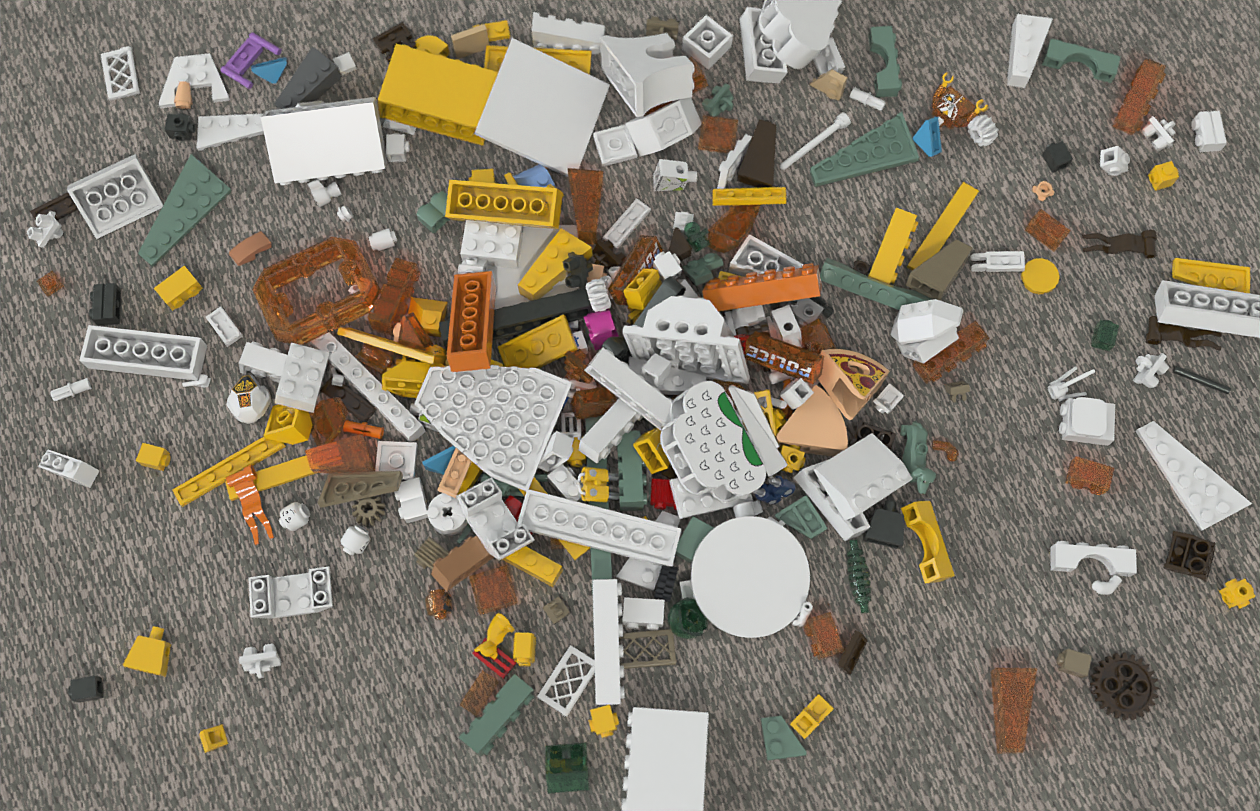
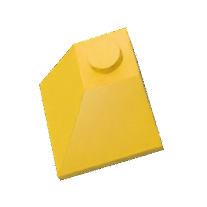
M411 297L406 319L407 322L411 323L409 333L441 337L439 322L445 321L448 302Z
M280 404L272 406L264 437L292 445L308 441L313 426L309 412Z

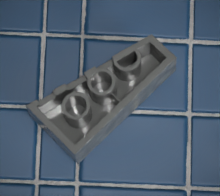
M312 46L275 101L276 108L296 107L297 103L317 101L342 78L338 66Z

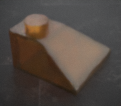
M340 397L321 400L315 407L314 413H310L313 425L311 435L319 451L329 447L339 435L348 412Z

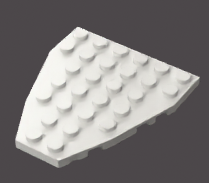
M491 365V369L451 372L450 366L441 368L430 367L414 404L445 439L486 474L496 480L527 491L533 481L572 382L537 368Z

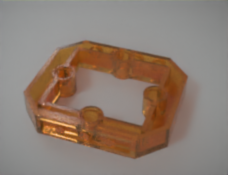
M330 237L264 268L252 288L276 340L299 345L308 343L370 313L381 293L377 281L356 241L338 237ZM343 258L344 261L338 267L339 272L347 285H357L359 291L334 303L331 301L321 302L315 312L290 323L288 317L293 313L294 308L285 293H276L275 290L301 277H310L316 270Z

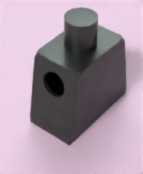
M886 500L883 509L876 508L869 523L870 528L866 531L863 541L899 550L904 544V515L895 512L896 502Z

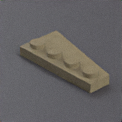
M401 471L329 473L318 504L322 508L398 491L403 474Z

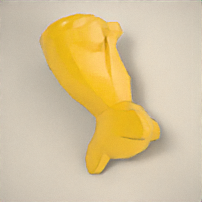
M500 613L495 615L488 627L487 641L474 649L475 652L480 651L486 657L497 658V645L503 641L508 632L512 633L515 630L504 615Z

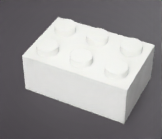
M466 220L460 253L462 261L467 257H477L481 260H487V266L518 269L523 240L522 226Z
M291 343L276 392L275 403L314 413L330 352Z

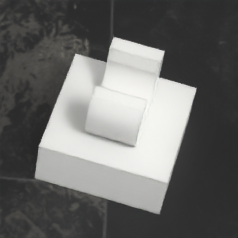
M676 212L673 231L676 227L681 232L691 233L694 214Z

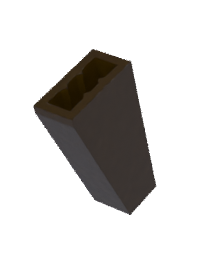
M759 119L738 172L737 182L755 188L773 187L776 124L769 120Z

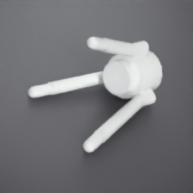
M1073 367L1060 378L1051 382L1048 386V392L1052 399H1058L1059 402L1068 398L1086 396V392L1066 395L1068 392L1067 386L1095 373V370H1090L1066 383L1061 382L1077 370V367Z

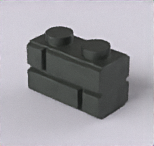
M115 283L94 284L93 291L90 292V300L93 303L92 309L89 310L90 319L98 326L120 324V287Z

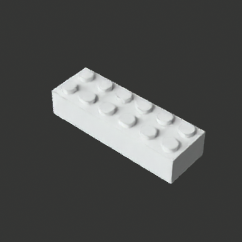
M1162 280L1154 296L1157 318L1160 323L1260 338V295Z
M88 325L79 361L89 369L198 381L207 345L199 337Z

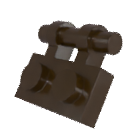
M403 22L373 38L375 45L382 55L387 52L390 53V55L385 57L388 64L396 44L408 45L413 49L417 48L415 41L412 43L408 42L413 37Z

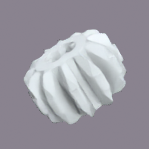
M986 114L976 116L968 124L970 138L974 140V143H978L980 147L990 145L998 137V128L995 127L996 123H993L992 118H988Z
M594 279L588 282L586 290L592 309L598 312L610 308L611 301L604 280Z

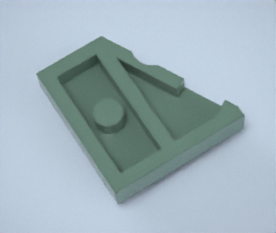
M807 495L774 515L776 519L782 520L786 525L809 539H813L828 530Z

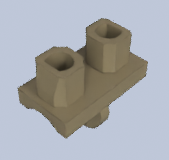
M651 17V19H647L646 37L667 33L671 39L677 40L679 22L671 18L667 21H661L658 17Z

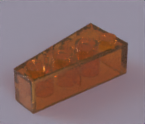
M567 168L577 238L586 244H595L599 229L604 171Z

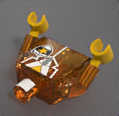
M946 72L943 75V83L938 86L933 95L931 106L934 110L932 116H938L939 128L943 125L950 130L954 127H966L973 118L980 115V112L987 111L988 105L986 104L984 108H980V105L984 102L981 99L975 106L953 87H947L948 84L954 81V76H952L950 81H946L945 77L948 74Z

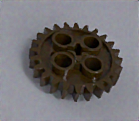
M1125 652L1120 656L1118 653L1113 654L1112 657L1110 655L1106 656V662L1104 660L1098 662L1101 667L1096 666L1093 668L1097 674L1090 676L1095 679V682L1090 683V685L1096 689L1091 694H1097L1098 696L1094 701H1101L1102 703L1099 707L1100 709L1107 708V715L1114 712L1115 719L1122 716L1124 721L1128 720L1129 717L1131 720H1135L1137 716L1139 718L1144 717V712H1151L1148 706L1156 705L1152 699L1159 698L1154 693V691L1159 690V687L1153 684L1158 679L1151 677L1155 672H1148L1149 664L1142 665V658L1135 661L1134 654L1127 658ZM1121 667L1127 670L1126 677L1122 675ZM1134 674H1136L1137 678L1125 687L1126 690L1120 691L1113 699L1112 695L1124 686L1123 683L1130 681ZM1107 680L1112 682L1113 690L1108 689L1106 685ZM1136 683L1142 686V692L1137 691ZM1122 696H1125V697L1127 698V700H1128V705H1127V706H1125V705L1122 703V701H1121Z

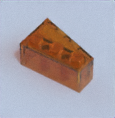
M363 433L305 450L310 469L314 473L375 471Z

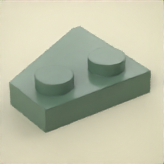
M782 716L761 718L767 761L807 755V752Z

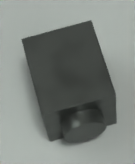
M1063 141L1049 144L1042 155L1052 173L1069 167L1073 160Z
M94 675L70 680L71 686L68 689V693L72 701L80 703L103 698L101 677Z

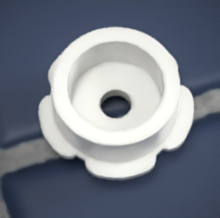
M346 205L338 207L339 212H337L339 218L343 222H350V219L354 217L350 209Z

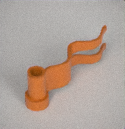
M252 465L244 467L242 471L227 476L226 482L230 488L233 486L241 501L243 517L250 527L254 543L257 545L259 544L258 529L252 513L261 521L269 538L272 539L274 536L270 522L263 512L261 498L253 481L257 479L256 471Z

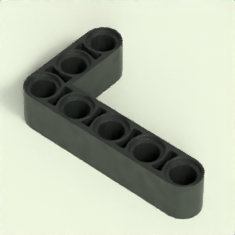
M672 276L666 278L634 325L643 328L648 310L670 296H683L686 288ZM610 337L601 347V349L604 348L613 352L615 357L621 362H628L629 357H632L625 337Z

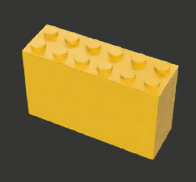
M396 44L378 97L379 116L383 119L484 146L485 139L475 135L474 132L498 71L481 68L476 64L463 63L458 59H449L440 54H431L422 49H413L408 45Z

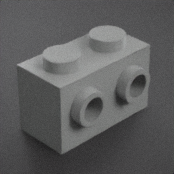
M809 298L785 301L779 307L790 305L799 328L802 330L806 329L809 332L824 310L822 306Z

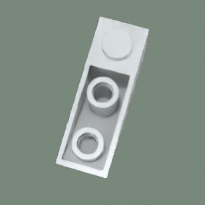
M47 450L38 466L89 488L99 473L98 469L81 460L51 450Z

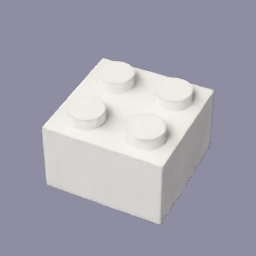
M705 15L683 37L682 50L709 70L731 48L733 35Z

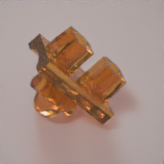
M364 343L362 350L355 356L357 360L381 374L387 372V368L392 366L391 362L394 360L390 355L367 343Z
M581 349L573 353L569 350L565 354L566 359L564 361L566 364L564 369L567 371L566 379L569 381L573 378L577 381L582 379L585 383L590 384L593 381V377L585 371L588 364L585 365L582 362L586 358L585 353Z

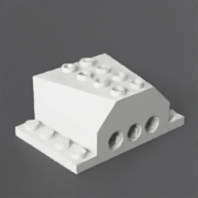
M670 296L648 310L643 328L637 325H624L622 333L633 358L648 361L656 353L670 361L673 368L705 375L706 379L749 384L750 376L740 339L734 337L724 318L710 300Z

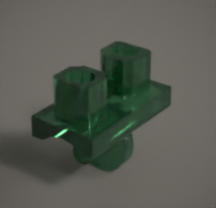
M689 222L685 225L684 233L688 237L687 242L692 246L695 253L710 244L705 236L709 233L707 228L700 232V227L695 222Z

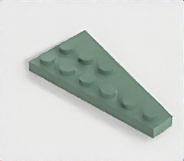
M898 113L893 119L887 120L883 125L853 141L851 145L840 149L830 158L827 157L811 167L810 174L814 186L817 187L917 162L919 155L903 113Z

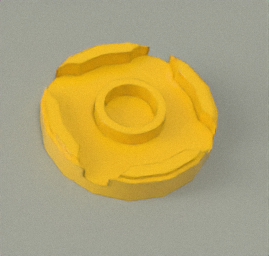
M1036 258L1027 262L1025 270L1021 272V280L1025 288L1032 293H1049L1058 284L1059 272L1056 266L1049 260Z

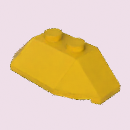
M403 361L382 374V390H388L401 397L417 398L429 368L445 366L443 364Z

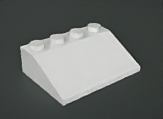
M136 154L67 186L68 193L96 239L163 207L158 193Z
M873 433L813 469L844 521L859 515L913 479L904 463Z

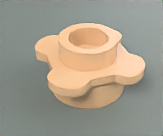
M1042 181L1038 186H1033L1032 191L1037 194L1040 201H1045L1048 196L1054 195L1051 184L1046 181Z

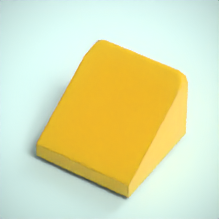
M223 724L204 729L199 733L205 753L228 744Z

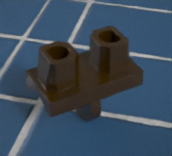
M599 239L595 242L596 246L592 251L593 257L596 259L595 265H601L605 269H610L611 267H620L624 263L626 256L622 252L614 254L612 252L614 245L610 240L602 242Z

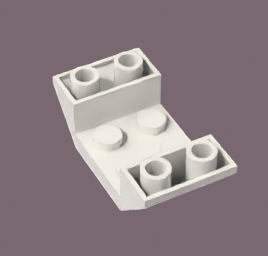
M691 97L674 100L672 103L647 116L636 117L625 123L639 156L661 151L693 134L702 124Z
M492 477L457 495L467 522L487 552L496 559L501 560L534 541V538L524 524L517 527V521L503 502L502 491Z
M330 567L309 569V573L272 578L270 575L249 577L251 618L289 617L317 613L333 607Z

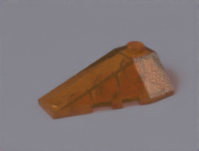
M762 204L733 205L707 230L708 247L724 254L739 246L749 236Z

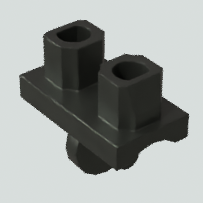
M570 252L568 253L569 258L563 261V268L571 272V276L565 279L566 286L585 289L587 277H589L588 272L593 270V265L587 263L584 255Z

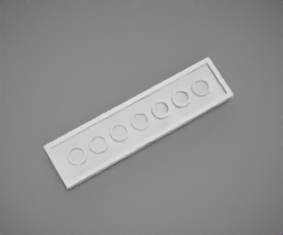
M529 489L526 491L517 527L524 524L529 532L669 567L673 565L682 529Z

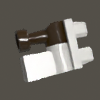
M763 305L725 312L726 316L723 318L734 335H750V342L751 339L761 335L764 338L771 337ZM760 324V328L750 329L751 326Z

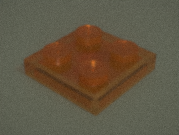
M703 115L698 150L729 154L731 150L735 149L738 120Z
M507 565L469 576L479 615L518 604Z

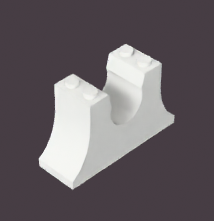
M667 33L639 38L600 36L601 69L636 117L644 116L649 109L657 105L692 97V90H694V81L692 79L694 64L686 56H673L675 43Z

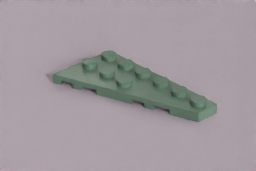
M192 154L188 158L138 252L139 256L152 267L232 192L225 183Z

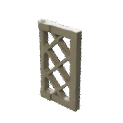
M673 629L623 633V636L619 637V640H632L623 649V654L625 653L633 662L621 663V657H619V663L624 665V669L676 665L677 663ZM657 636H668V642L664 646L655 638ZM650 637L651 640L645 648L636 641L637 638ZM653 640L662 647V650L656 657L646 650ZM633 642L642 649L636 658L627 652V649ZM664 650L669 653L670 659H657ZM644 651L653 658L652 661L638 662L637 660Z

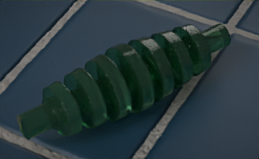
M850 540V551L847 552V557L852 558L847 560V564L853 566L848 567V573L854 572V574L848 575V580H856L850 583V587L857 588V590L852 591L853 596L859 597L854 599L855 603L860 605L861 614L869 613L868 604L871 602V596L866 595L871 593V588L865 587L870 586L871 581L864 579L870 578V573L862 572L868 570V565L862 564L866 562L865 557H860L864 552L858 548L857 540Z

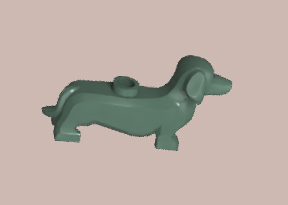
M913 421L912 425H901L900 436L907 435V443L902 461L913 478L909 482L917 483L918 492L925 494L929 485L936 478V472L926 467L928 431L920 423Z

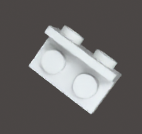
M831 38L828 46L813 59L819 75L826 74L831 69L842 74L845 68L833 38Z

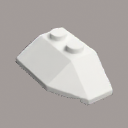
M937 299L902 305L894 320L890 335L900 344L935 339L948 332L951 328H956L960 325L963 309Z

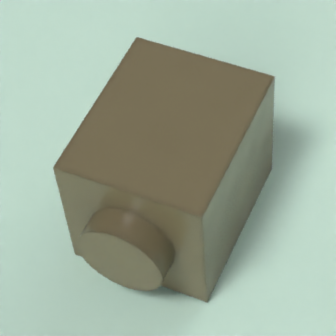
M1066 649L1059 653L1057 657L1058 671L1080 678L1086 677L1089 673L1092 656Z

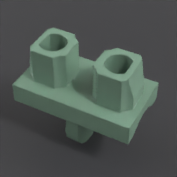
M725 83L723 87L715 86L712 90L713 99L705 98L703 100V109L709 112L711 118L715 119L724 110L731 111L733 109V95L729 90L730 85Z

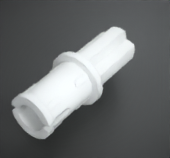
M856 87L853 88L850 94V98L863 103L864 106L867 104L880 111L885 106V101L872 96L870 92H864Z
M88 378L72 384L69 382L66 386L52 390L50 393L52 399L58 401L69 396L75 397V394L92 389Z

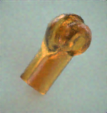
M933 440V450L945 451L948 454L947 459L949 461L957 460L959 451L950 442Z

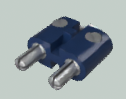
M782 476L769 477V484H762L753 493L757 499L774 505L780 502L782 497L786 498L795 491V483Z

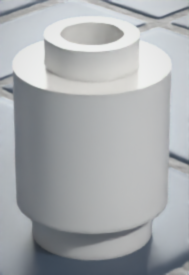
M388 228L372 233V236H369V241L373 251H380L395 246L394 242L397 241L395 232L390 231Z

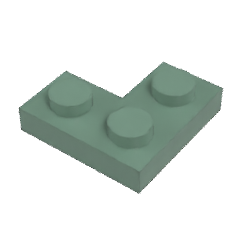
M709 253L699 260L688 262L687 265L682 266L684 274L697 286L713 279L711 270L723 266V261L716 253Z

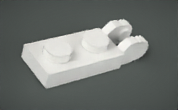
M1023 251L986 252L970 255L972 261L986 260V264H973L971 271L1012 272L1025 270Z

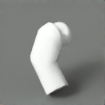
M1113 575L1108 582L1096 580L1092 584V589L1098 594L1109 595L1115 591L1122 582V579L1117 575Z
M810 602L803 603L799 616L797 615L792 621L793 626H804L812 611V604Z

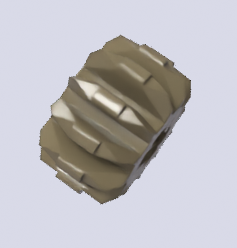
M375 496L362 500L359 499L356 500L358 504L352 505V508L355 509L352 512L353 517H357L356 522H362L364 527L369 522L371 526H375L374 520L381 522L382 520L379 515L384 516L386 514L382 510L386 506L384 503H381L382 499L380 497L375 498ZM371 506L372 511L369 510L368 513H366L365 509H369Z

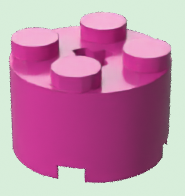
M609 308L584 316L586 326L590 332L589 337L595 351L601 350L603 343L608 338L619 337Z

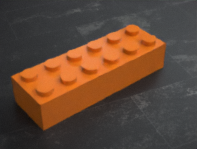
M810 263L803 265L802 268L795 269L794 266L783 268V271L777 272L775 269L766 270L764 274L751 272L747 273L744 277L732 275L724 280L713 278L706 283L702 292L703 298L710 300L717 311L819 297L822 285L819 266H814V264Z
M492 271L454 275L447 346V359L451 372L491 369L496 295Z

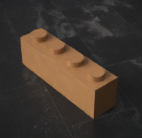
M477 535L475 537L470 536L464 541L462 546L459 548L457 546L454 547L445 558L440 557L433 564L434 567L431 575L446 591H449L492 560L494 556L487 552Z

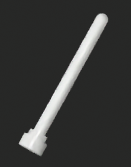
M844 112L839 114L834 124L782 162L780 168L785 170L837 129L849 126L851 120Z

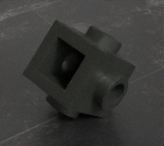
M184 113L167 114L164 130L170 139L178 141L191 140L192 134L195 133V123L189 115Z

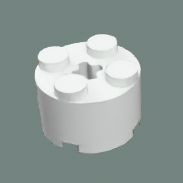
M441 493L430 502L427 515L430 523L438 533L442 535H456L465 529L467 519L457 496L454 498ZM447 512H452V516H446L445 514Z

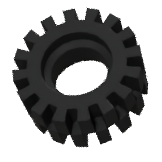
M662 565L654 599L665 600V602L670 603L678 567Z

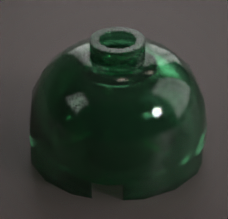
M689 597L683 598L671 606L668 613V624L671 631L677 637L687 640L697 638L703 634V631L707 629V618L701 612L696 600Z

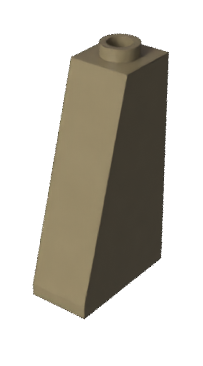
M956 239L911 271L906 286L931 299L941 301L968 261L973 247Z

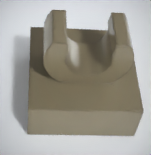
M958 381L944 384L945 391L950 394L952 402H956L958 394L961 395L963 401L966 400L965 393L970 392L968 383Z
M559 596L543 607V610L554 625L570 614V611Z

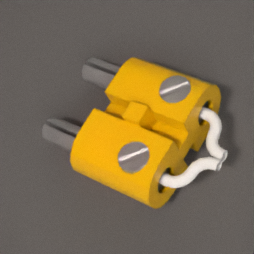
M583 467L578 479L574 480V486L578 487L583 501L606 503L608 499H619V493L609 492V486H607L609 480L617 481L619 475L608 473L607 469ZM580 480H581V483H583V487H582V488H581V486L578 484V482H580Z

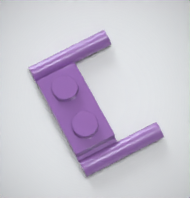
M252 32L226 65L222 66L221 72L251 89L253 83L242 77V75L262 53V48L265 47L276 55H280L281 49Z

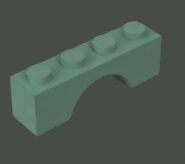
M892 26L871 27L868 35L870 51L880 55L886 64V68L876 74L874 80L876 97H896L899 90L902 89V80L898 77L900 65L896 61L898 49L894 46L896 34L893 33Z
M1050 39L1045 50L1042 65L1060 69L1068 62H1080L1089 67L1094 79L1112 83L1117 75L1121 56L1082 47L1077 44L1062 42L1061 40Z

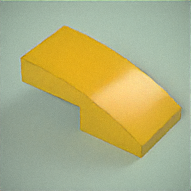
M818 694L790 725L805 739L834 708Z

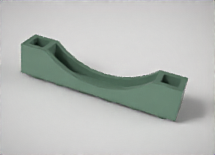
M829 258L825 260L820 273V278L823 282L900 310L902 305L932 300L920 292L875 280L843 263Z

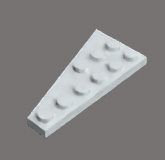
M1154 421L1136 430L1137 435L1200 531L1252 504Z

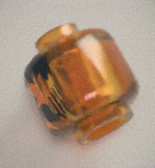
M445 589L432 590L425 598L427 614L435 617V620L446 619L447 614L453 610L451 594L445 592Z

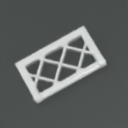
M130 46L101 54L109 100L140 94L133 51ZM123 55H128L127 62L120 58ZM115 58V60L109 66L108 59ZM118 61L125 64L120 71L113 68ZM128 66H130V77L123 74ZM111 70L118 73L113 81H111L110 77ZM121 76L127 78L123 86L116 83ZM132 81L133 88L126 89V87ZM113 85L119 87L120 90L113 93Z
M570 645L537 697L567 717L595 673V660ZM572 654L578 657V663L566 664ZM588 663L592 668L586 676H583L581 665ZM579 665L582 677L569 679L567 668ZM565 668L567 680L555 682L561 670ZM582 679L583 682L577 691L572 693L570 682ZM568 682L570 694L558 697L556 685ZM554 685L556 697L549 698L546 696V693ZM571 697L566 708L560 705L559 699Z

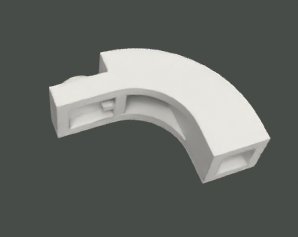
M812 369L810 373L802 371L803 374H809L808 378L799 374L779 394L792 410L801 406L814 393L812 388L815 384L817 385L820 382Z

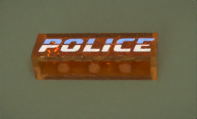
M641 235L610 284L608 291L616 305L628 306L623 290L643 268L654 269V257L663 252L656 236Z
M757 331L746 340V360L797 379L802 378L804 382L814 384L822 375L823 355Z

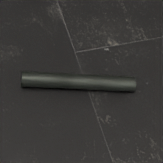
M1175 366L1172 373L1222 393H1230L1231 387Z

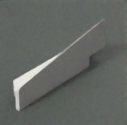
M731 385L728 389L746 429L752 437L755 448L761 454L767 475L770 477L788 464L777 449L779 447L778 441L755 393Z

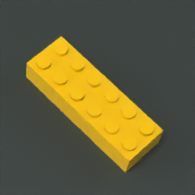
M449 180L445 217L457 221L472 220L525 227L559 229L563 192L557 188Z

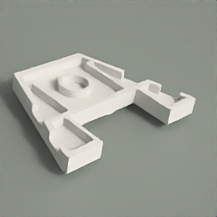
M210 53L174 57L159 101V107H176L174 100L180 81L189 82L190 89L212 86L213 102L230 101Z

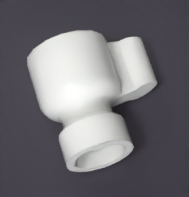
M318 179L308 183L312 196L317 201L319 207L328 204L332 197L342 195L335 181L330 183L328 187H324Z
M760 500L733 506L736 518L756 516L763 512Z

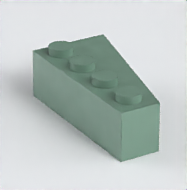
M640 431L625 432L621 442L617 445L620 511L644 510V505H647V493H643V486H646V474H642V467H646L633 446V443L640 437Z
M514 674L497 693V699L489 702L482 712L484 715L472 721L467 735L463 732L458 738L481 757L483 754L488 755L495 746L492 743L497 737L501 739L508 730L506 726L510 721L515 722L521 714L519 710L524 704L526 706L530 704L535 697L532 695L535 691Z

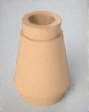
M179 82L174 100L176 108H191L193 103L189 82Z

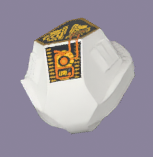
M246 375L232 388L226 405L238 421L247 424L256 423L265 414L270 405L271 395L265 386H260L253 375Z

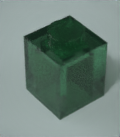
M1100 320L1094 328L1091 347L1110 351L1115 346L1119 325L1109 320Z

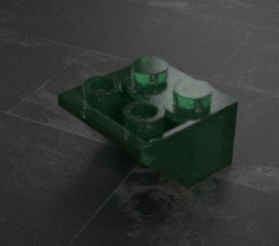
M586 743L545 746V776L548 794L589 790Z

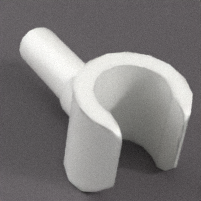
M332 367V385L342 386L344 375L338 374L336 368Z
M200 374L198 381L183 382L182 385L183 387L199 386L206 388L209 386L211 378Z

